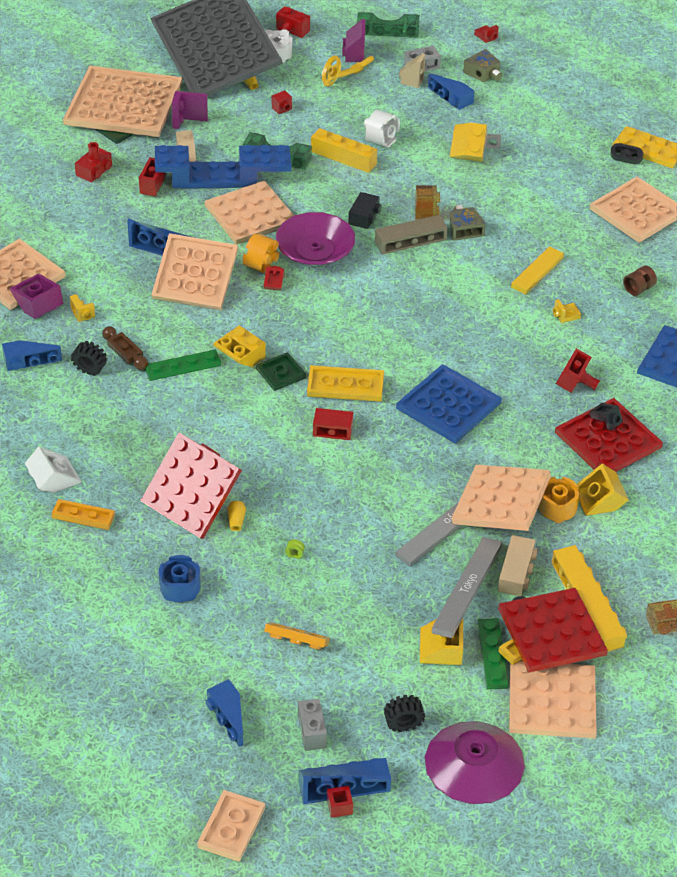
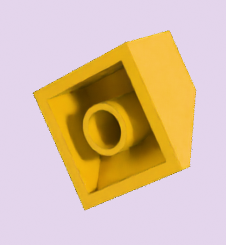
M478 123L455 125L450 158L483 162L487 125Z
M604 464L598 466L577 483L579 501L586 516L616 511L629 501L617 473Z

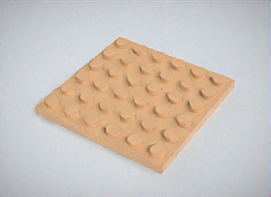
M90 65L63 118V125L160 137L172 109L174 93L180 90L183 78Z

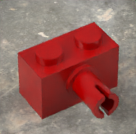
M284 6L276 13V30H288L290 34L303 38L310 31V15Z
M90 142L88 144L89 152L75 162L76 176L91 183L112 167L111 153L99 148L97 142Z
M576 348L555 384L572 393L577 383L581 382L595 391L600 380L589 375L585 370L592 357Z

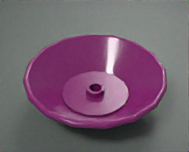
M306 212L294 215L284 221L276 232V241L279 242L278 248L281 253L291 260L307 265H324L339 261L350 253L355 245V232L349 223L338 216L324 212Z
M480 721L458 722L442 729L429 742L424 757L427 775L435 787L451 799L468 804L492 803L508 796L520 784L525 769L522 750L514 738L499 727Z

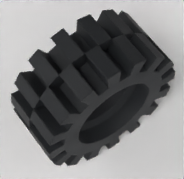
M88 341L80 342L71 354V361H74V366L77 365L76 369H81L82 373L87 372L89 375L92 373L93 376L101 372L108 358H106L107 354L103 353V348L99 349L98 344L95 346L94 342L89 344Z
M403 695V698L397 696V700L391 699L390 703H386V707L383 709L388 728L394 732L397 730L398 732L403 730L409 731L410 728L414 730L416 725L421 726V722L425 721L422 702L417 696L415 698L414 695L409 697Z

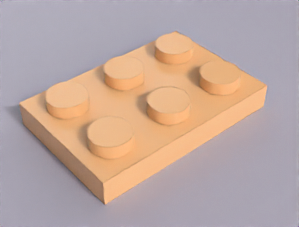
M223 790L198 840L197 847L240 862L265 810V803Z

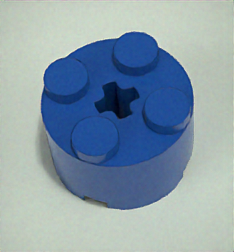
M186 555L171 556L167 562H162L160 565L159 584L160 591L165 600L173 602L193 601L198 595L201 588L200 567L197 562L192 561L191 557Z

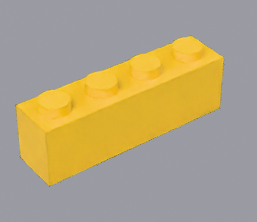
M321 128L311 136L312 153L367 173L377 164V149Z

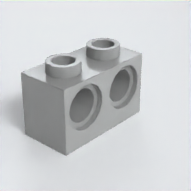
M434 45L404 52V65L423 53L425 54V72L440 68L441 55Z
M320 700L298 701V720L305 751L326 748L327 732Z

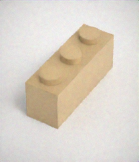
M512 535L499 578L498 592L522 596L523 590H528L530 578H527V576L532 575L534 563L531 562L532 560L536 561L538 549L535 548L536 540Z

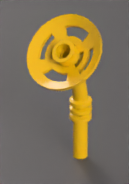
M338 56L330 57L322 71L324 86L329 87L333 85L337 78L359 73L365 66L374 61V57L369 56L345 70H340L341 60Z

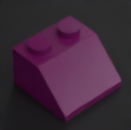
M361 19L346 31V38H343L342 57H345V62L357 63L364 60L365 19Z
M39 273L10 288L11 293L23 312L34 319L64 304L60 285Z

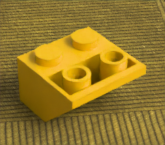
M240 325L213 343L214 347L245 366L254 367L266 358L265 342Z
M436 619L420 628V663L462 665L463 619L452 638L432 633V627Z

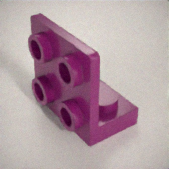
M175 91L172 100L173 129H179L180 124L184 123V119L208 122V95Z

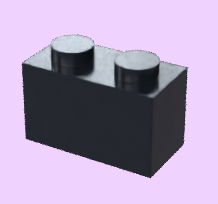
M360 192L349 210V225L368 229L370 224H374L376 214L380 213L382 207L380 196Z

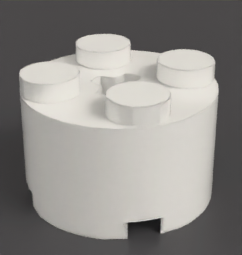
M265 30L282 62H286L287 59L290 60L292 57V37L289 31Z
M375 110L370 118H366L364 122L366 127L365 140L390 147L396 141L397 137L394 136L400 129L399 118L394 114Z

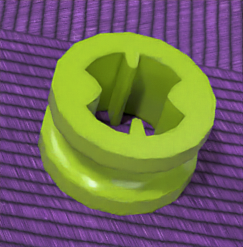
M292 539L288 541L285 553L288 557L299 559L303 555L305 545L299 540Z

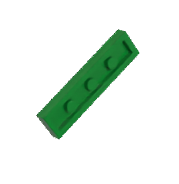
M216 349L148 363L145 371L149 381L218 367L221 366V360Z
M499 618L478 619L486 690L508 689L505 659L499 653V646L502 645Z

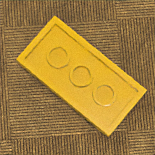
M626 126L613 142V145L622 143L639 147L643 150V159L673 169L677 164V143L633 127Z
M310 365L307 397L382 402L384 370Z

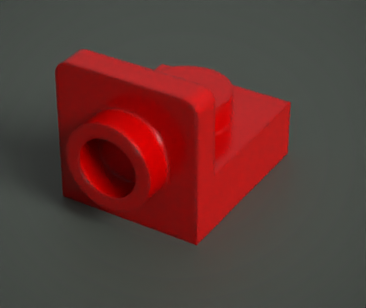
M482 26L474 30V35L488 43L498 38L499 26Z
M279 266L266 267L264 289L282 291L283 278H285L284 268Z

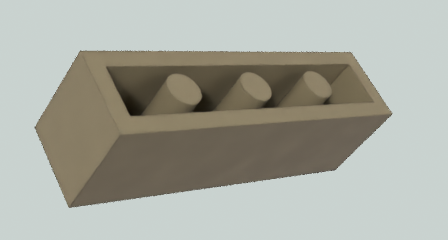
M436 215L375 229V243L383 255L447 240L448 227L441 216Z

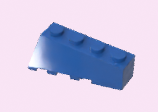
M130 218L127 220L129 246L163 256L169 233L191 237Z
M373 758L359 762L351 761L345 764H330L325 767L299 770V787L303 804L327 801V789L349 786L352 797L391 792V776L386 758Z

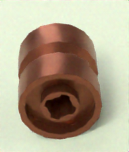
M643 265L623 279L626 291L632 296L640 295L657 283V276L654 270L647 265Z

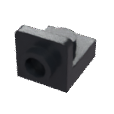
M600 403L590 411L591 418L605 421L609 431H612L623 422L619 406Z

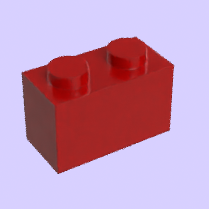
M149 157L139 176L140 194L156 196L166 178V172H155V158Z
M316 408L313 420V437L351 440L354 412Z

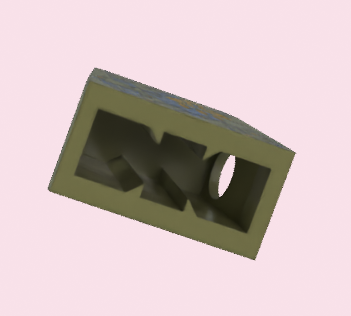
M487 49L464 60L463 73L475 79L486 82L491 78L499 81L502 77L500 61Z
M457 205L454 210L450 211V228L453 241L485 236L486 223L475 208H464L463 205Z

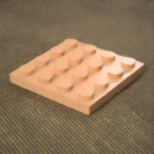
M639 177L631 179L590 203L589 208L638 243L677 220V202Z
M266 181L258 182L204 201L205 207L235 244L248 241L253 234L265 235L279 229L284 221L294 216Z
M169 233L151 294L152 299L222 310L238 245Z
M18 239L0 250V303L9 310H12L19 306L10 291L11 287L38 273L56 283L66 277L65 271L24 241Z
M475 465L451 518L452 523L528 531L551 477L550 470Z
M519 661L514 665L510 663L509 733L596 739L595 665L566 664L528 673L523 661Z

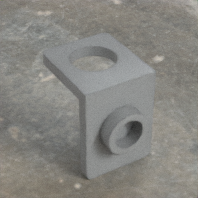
M487 134L485 148H500L501 135ZM496 139L497 143L494 145L488 144V140Z

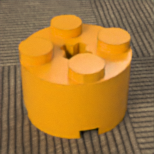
M258 233L253 234L246 245L248 252L243 254V265L261 273H266V267H271L273 261L276 262L279 258L280 253L277 251L279 242Z
M550 477L538 510L544 517L553 520L555 523H562L571 519L577 512L579 488L573 480L567 477H562V479Z

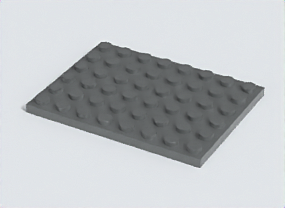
M191 0L150 18L189 92L210 96L283 64L281 57L247 0Z

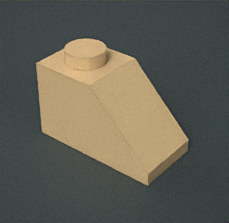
M422 53L407 62L404 68H401L399 72L401 84L415 88L420 87L424 81L425 54Z
M192 130L176 132V146H188L189 162L196 161Z

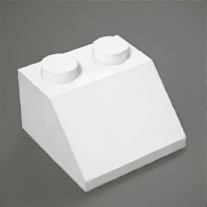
M38 447L25 462L29 474L36 482L37 488L43 492L54 493L82 482L67 456L45 448Z

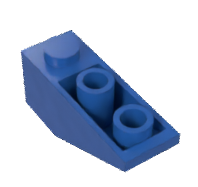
M429 74V89L458 110L474 103L475 91L465 83Z
M22 340L2 344L7 371L62 361L60 345Z
M228 679L207 689V699L205 702L208 709L215 712L220 726L226 727L230 740L236 741L238 746L241 747L243 746V727L240 693Z

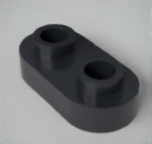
M616 143L611 147L610 155L616 161L639 164L643 160V150L639 147Z

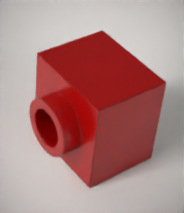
M285 90L271 96L272 109L278 114L292 109V96Z
M349 786L327 789V803L331 818L352 815L353 801Z

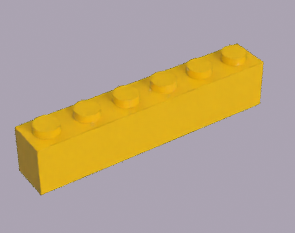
M576 545L554 550L552 556L554 569L565 589L576 587L608 651L623 648L627 632L624 627H621L617 613L612 611L609 599L603 595L600 583L594 579L591 567H588L585 563L583 553L579 552Z

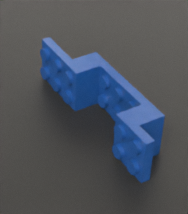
M289 145L239 146V162H189L188 146H155V172H172V188H243L257 183V172H291Z

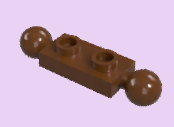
M107 326L103 329V338L107 340V345L128 365L134 362V367L137 370L146 369L148 360L143 356V351L123 332L117 334L116 329L112 326Z

